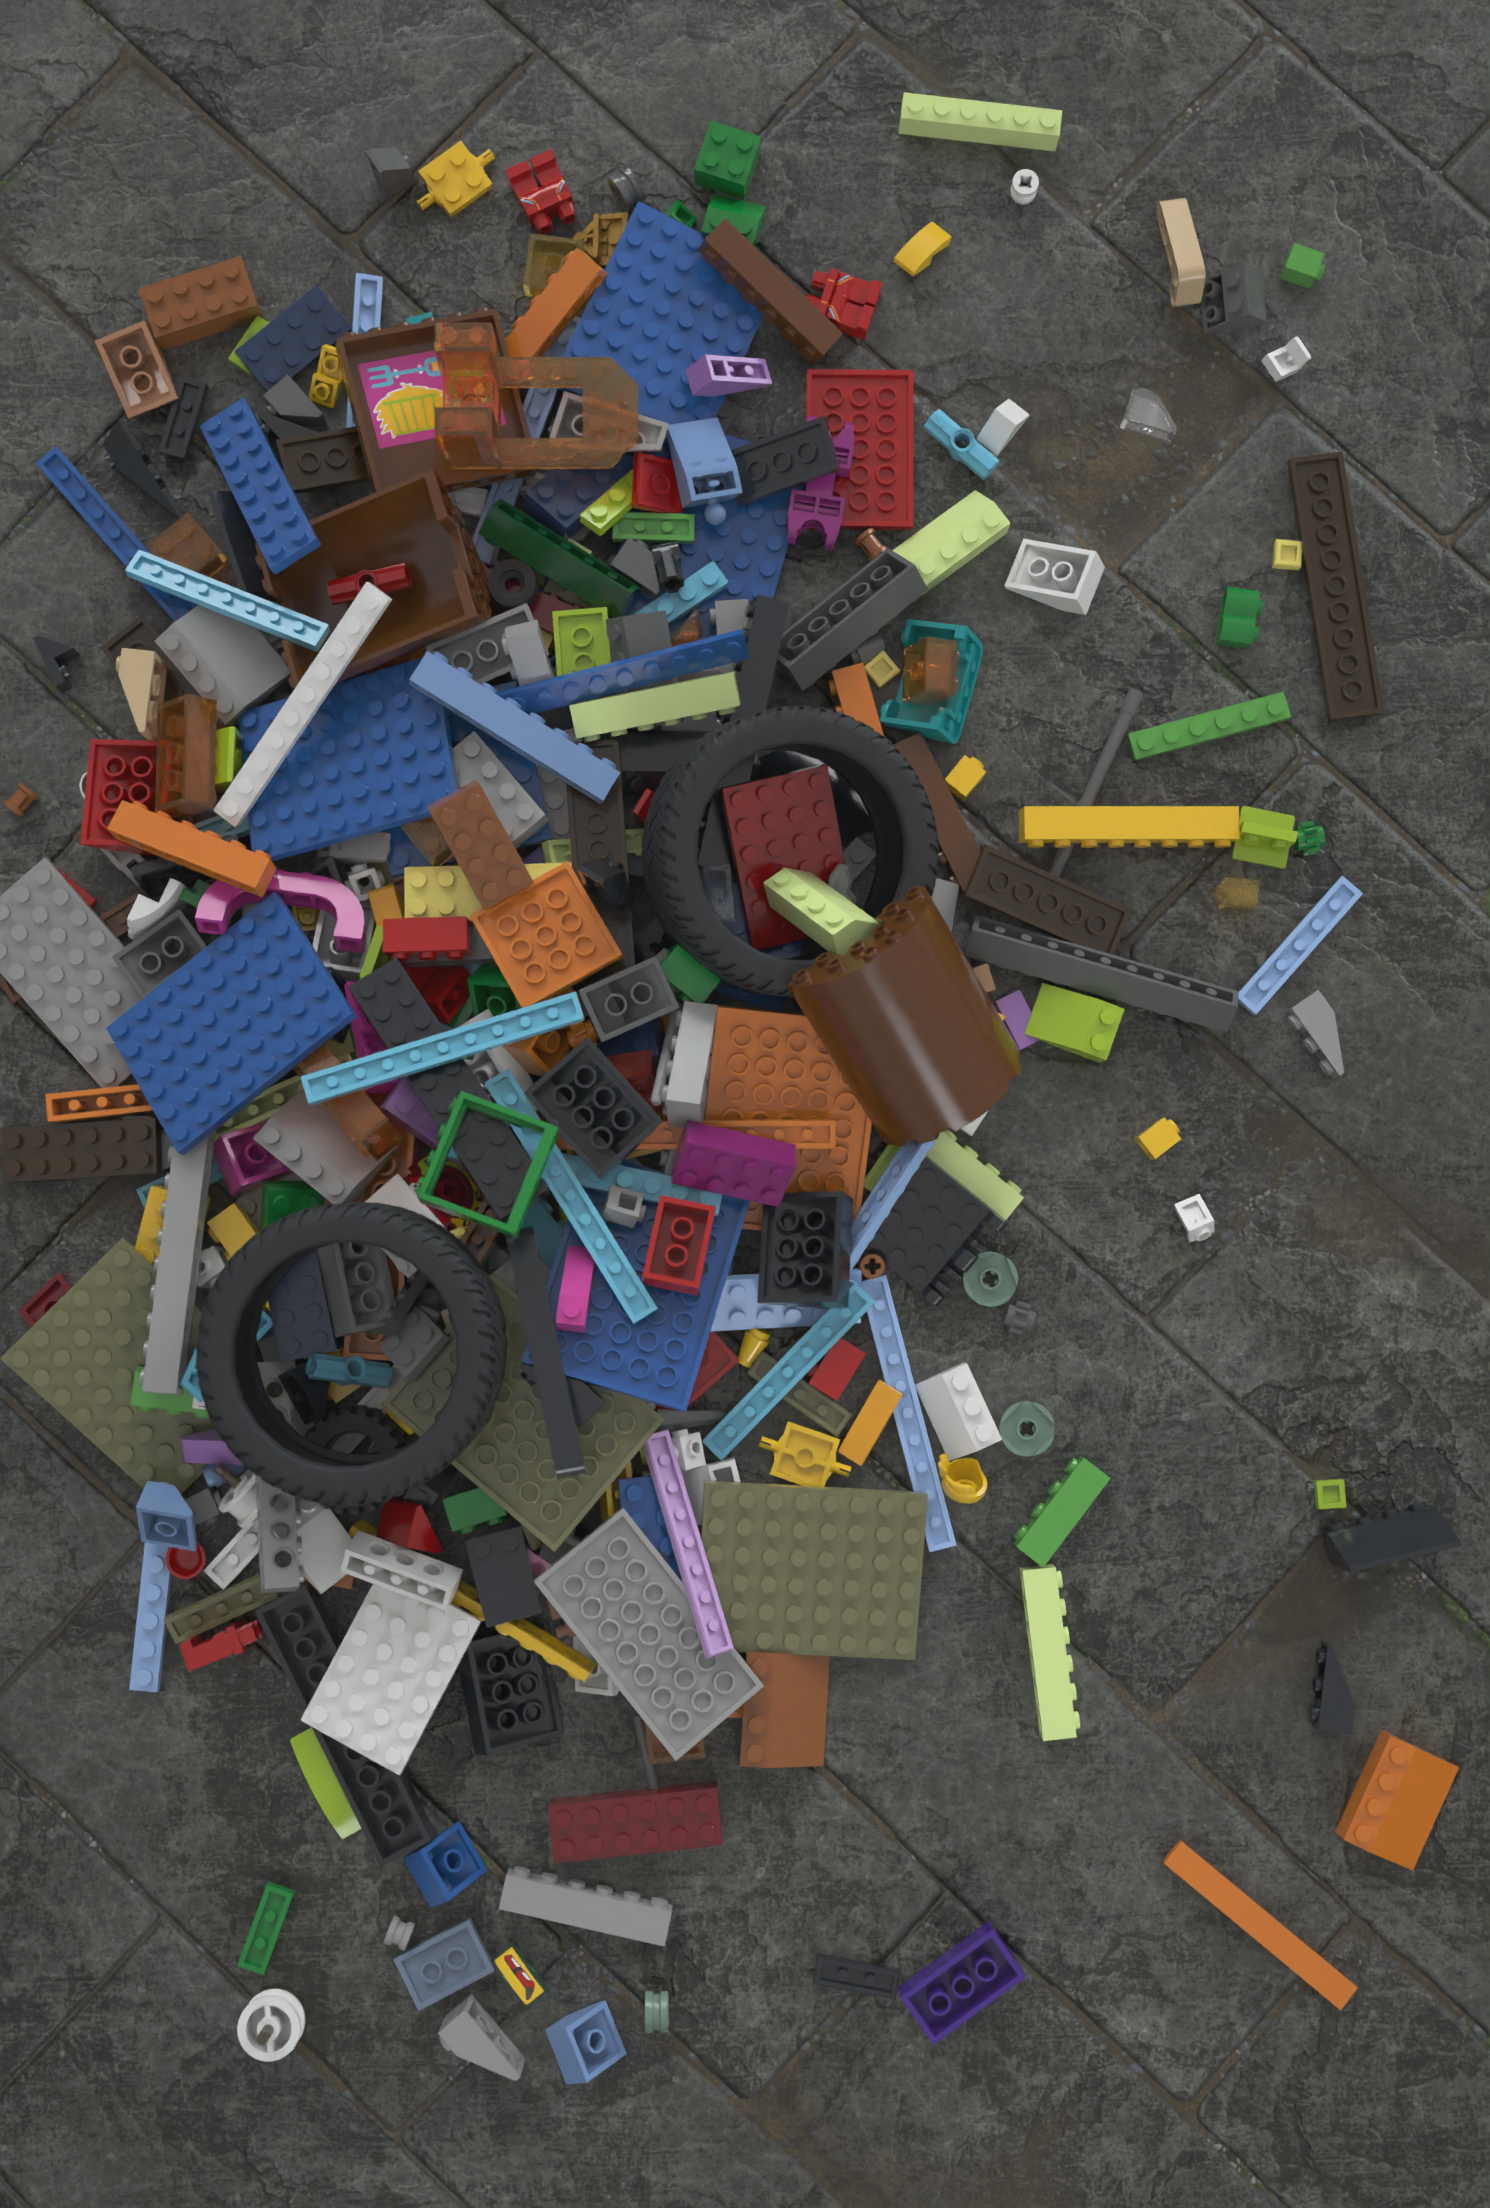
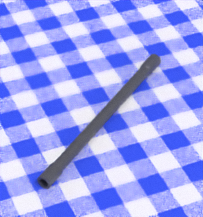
M1129 688L1121 705L1118 718L1078 806L1093 805L1131 719L1135 716L1144 694L1141 691ZM1071 843V847L1058 848L1049 867V873L1058 877L1061 876L1075 843Z

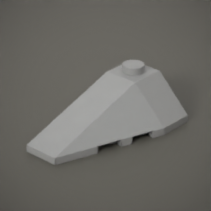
M564 391L548 445L574 453L661 451L669 423Z

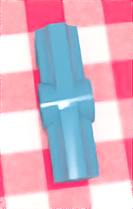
M940 409L935 411L924 424L923 429L948 449L949 455L953 459L962 461L982 480L988 478L999 464V460L974 439V435L970 430L961 428ZM964 441L968 446L966 448H959L955 445V442Z
M312 1353L309 1355L308 1362L306 1363V1374H308L309 1379L331 1381L340 1386L353 1384L386 1388L392 1379V1368H390L389 1363L363 1360L357 1355L347 1358Z

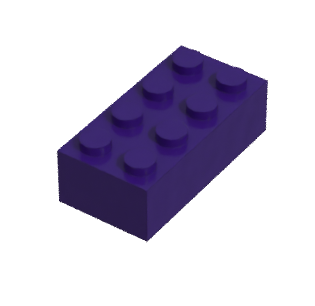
M987 1921L901 1984L898 1990L900 1998L934 2045L1026 1976L1022 1966L990 1921Z

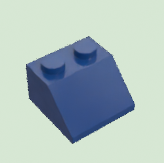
M460 1821L434 1835L430 1842L414 1849L403 1857L430 1907L449 1901L487 1871Z

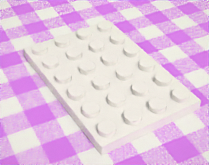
M373 1584L301 1721L400 1775L482 1620L450 1603L445 1611Z

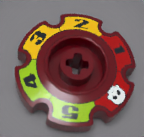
M430 1153L421 1156L411 1164L408 1170L412 1174H408L403 1178L414 1193L418 1187L420 1177H425L429 1167L426 1166V1162ZM447 1159L432 1196L477 1212L484 1200L483 1196L468 1173ZM426 1205L448 1231L459 1227L466 1231L471 1223L468 1220Z

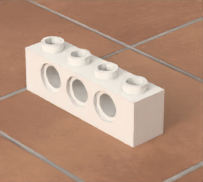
M358 1530L345 1550L340 1571L446 1611L457 1592L463 1569Z

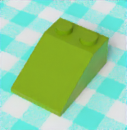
M1042 983L1024 1034L1100 1063L1107 1060L1125 1009L1097 998Z

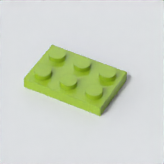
M607 607L552 611L557 676L612 662L605 620L609 619Z

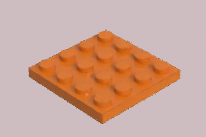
M568 861L533 880V884L486 910L482 908L469 915L522 1008L546 1001L623 958L620 949Z

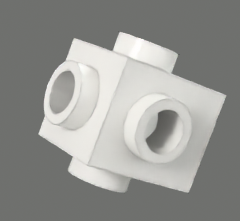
M367 863L351 866L352 871L347 872L349 880L344 881L345 886L355 894L359 902L363 901L364 903L370 902L369 891L381 888L382 885L386 884L381 869L375 870L373 864L367 865ZM368 877L369 883L362 886L359 884L360 878Z
M211 1246L201 1251L197 1281L199 1287L213 1288L219 1273L228 1262L224 1255V1252L227 1251L225 1248Z
M688 1429L671 1432V1440L681 1471L706 1465L700 1432L688 1434Z

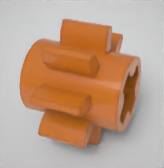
M591 1019L586 1022L582 1021L569 1025L571 1030L566 1032V1035L573 1049L587 1037L595 1045H598L596 1040L599 1039V1035Z

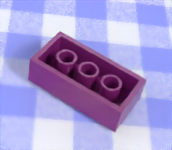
M687 1120L672 1158L671 1183L779 1207L796 1168L795 1144Z

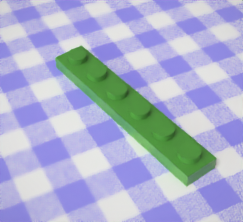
M1280 692L1129 733L1127 740L1135 762L1286 721L1291 718L1285 694Z

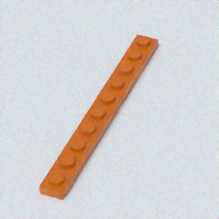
M835 1119L703 1120V1124L795 1144V1149L836 1148ZM663 1120V1123L635 1150L676 1149L684 1128L668 1126L667 1120ZM559 1134L555 1142L558 1149L573 1150Z

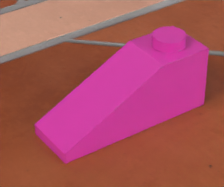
M568 1246L556 1317L557 1330L585 1333L595 1261L587 1248Z

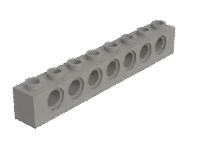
M281 1361L257 1362L265 1391L268 1387H275L280 1392L279 1397L272 1398L269 1396L278 1413L296 1430L295 1424H291L290 1414H294L295 1406L278 1375L288 1370V1361L282 1363ZM255 1475L261 1593L296 1591L300 1587V1583L304 1582L303 1565L298 1564V1554H302V1538L297 1537L296 1527L301 1524L300 1508H295V1496L282 1492L280 1488L277 1489L262 1481L259 1476ZM276 1497L283 1499L286 1508L284 1510L275 1509L272 1506V1499ZM275 1526L284 1527L287 1530V1537L284 1539L277 1538L273 1533V1528ZM278 1554L285 1555L289 1560V1565L285 1568L277 1566L275 1556Z

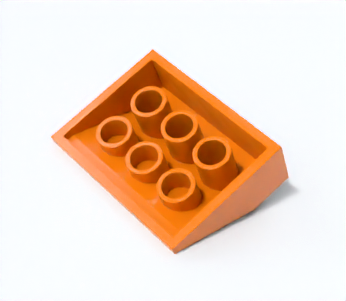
M1381 1730L1335 1832L1343 1840L1413 1870L1459 1767Z

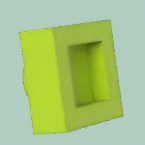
M1344 1479L1314 1480L1316 1509L1347 1508Z

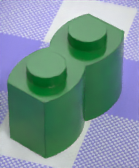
M1227 587L1225 589L1221 603L1216 644L1248 649L1252 642L1257 641L1259 626H1255L1256 616L1261 615L1263 600L1259 599L1260 591Z

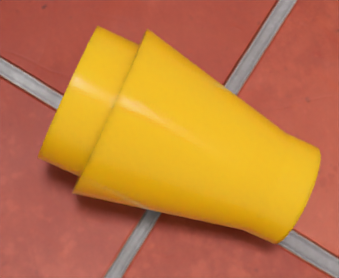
M745 1329L737 1357L740 1360L738 1363L750 1368L756 1358L770 1343L768 1340L770 1333L764 1329Z

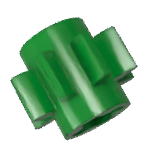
M1313 820L1300 823V825H1297L1296 843L1293 844L1295 850H1303L1304 856L1317 854L1320 851L1319 846L1325 845V834L1322 826L1314 827Z

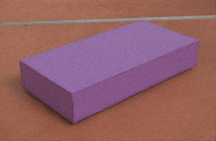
M1020 990L994 1002L999 1013L1006 1016L1003 1021L1019 1050L1040 1041L1037 1038L1024 1034L1031 1011Z

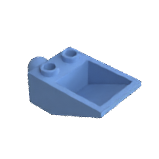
M718 418L669 425L666 434L682 508L708 504L704 512L705 519L712 525L721 524L726 518V510L718 502L733 500L743 492L737 464ZM719 485L721 491H715L714 488Z

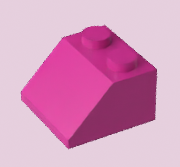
M266 1122L220 1135L214 1143L213 1154L231 1196L262 1186V1181H272L291 1171V1169L253 1139Z

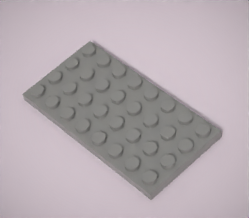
M44 857L0 896V973L101 1088L117 1087L133 1074L106 1028L142 998L112 958L113 955L125 948L124 944L53 863Z
M623 1507L533 1580L675 1761L764 1687L735 1648L734 1650L705 1659L682 1581Z

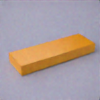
M878 1380L838 1452L862 1466L903 1394L882 1380Z

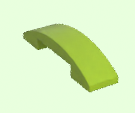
M312 1727L291 1738L290 1742L302 1772L320 1807L336 1832L344 1839L359 1831L361 1827Z

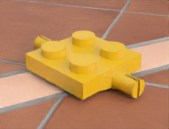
M462 141L456 143L418 171L429 192L416 201L418 206L424 211L436 202L444 208L450 218L455 216L493 188V183L485 174L483 167L492 160H495L494 154L488 149L476 158L468 151Z
M787 1421L784 1433L778 1441L764 1436L761 1438V1441L771 1445L760 1442L759 1447L774 1452V1462L770 1475L802 1486L824 1487L832 1472L846 1478L850 1474L846 1471L850 1472L851 1466L836 1462V1451L840 1439Z

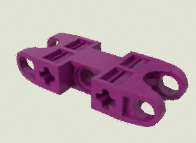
M809 415L806 422L816 419V416ZM845 422L844 429H841L840 434L833 438L841 471L808 482L806 484V491L792 489L787 517L788 544L795 545L796 537H799L804 529L813 527L822 533L823 541L826 542L825 550H833L842 523L845 498L832 496L835 475L849 477L854 449V427L852 422Z

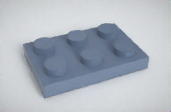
M471 1917L398 1954L393 1959L418 2011L495 1971V1966Z

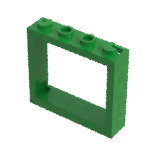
M461 1091L459 1097H454L452 1104L450 1103L448 1113L451 1116L448 1123H443L437 1136V1140H440L436 1151L431 1150L426 1162V1166L429 1167L425 1177H420L415 1193H418L417 1198L422 1204L517 1239L559 1135L558 1127ZM468 1108L542 1136L507 1224L432 1196Z

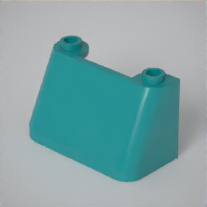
M908 619L906 628L903 629L901 634V642L909 654L896 700H888L882 705L880 709V722L886 727L912 734L921 732L923 737L944 743L956 744L961 736L983 656L982 642L967 626Z

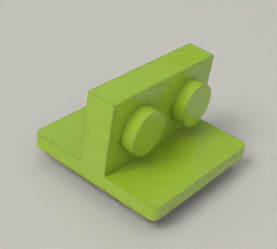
M1243 806L1240 809L1239 815L1240 839L1234 841L1232 859L1284 869L1287 864L1289 848L1296 843L1298 832L1293 831L1295 817Z

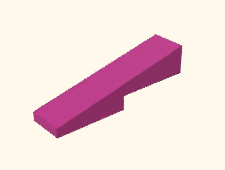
M347 981L344 985L346 998L357 1015L351 1021L358 1059L387 1050L350 993L348 986L355 982ZM395 1079L366 1088L364 1093L387 1094L399 1081Z

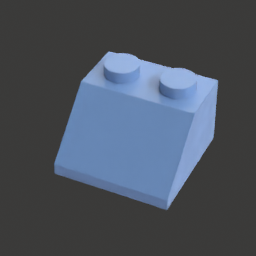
M147 1481L136 1506L141 1542L196 1551L197 1540L193 1512L175 1485L165 1482Z
M606 2000L569 2014L545 2030L566 2084L588 2083L627 2054Z

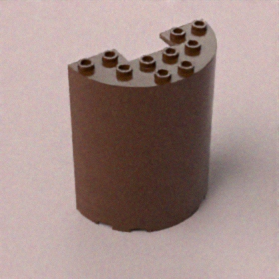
M433 468L310 520L321 546L276 575L269 568L258 544H255L258 553L255 558L259 568L263 571L264 579H262V584L266 593L275 597L281 606L326 623L331 630L318 652L290 642L287 639L282 641L284 648L282 657L290 670L289 683L293 691L353 603L352 601L333 605L327 590L328 581L355 575L362 570L372 571L401 563L408 564L413 579L412 587L385 593L392 601L336 683L483 624L491 619L492 611L487 603L491 601L477 549L473 540H470L467 531L464 528L462 529V526H465V521L457 505H453L451 498L447 494L448 489ZM370 578L367 582L374 585V579Z
M919 885L907 890L902 899L887 905L882 910L883 913L876 917L881 925L874 928L872 934L865 940L851 945L849 951L843 956L832 951L821 954L816 958L813 965L795 973L792 980L786 984L880 1137L885 1143L894 1146H905L907 1141L917 1140L918 1144L936 1140L940 1132L950 1128L955 1132L973 1122L1003 1098L1010 1090L1007 1084L1012 1079L1018 1078L1022 1068L1020 1063L1022 1054L930 894L923 886Z

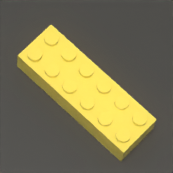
M563 863L524 865L532 880ZM460 866L404 867L405 918L467 916L473 922L469 915L483 908Z

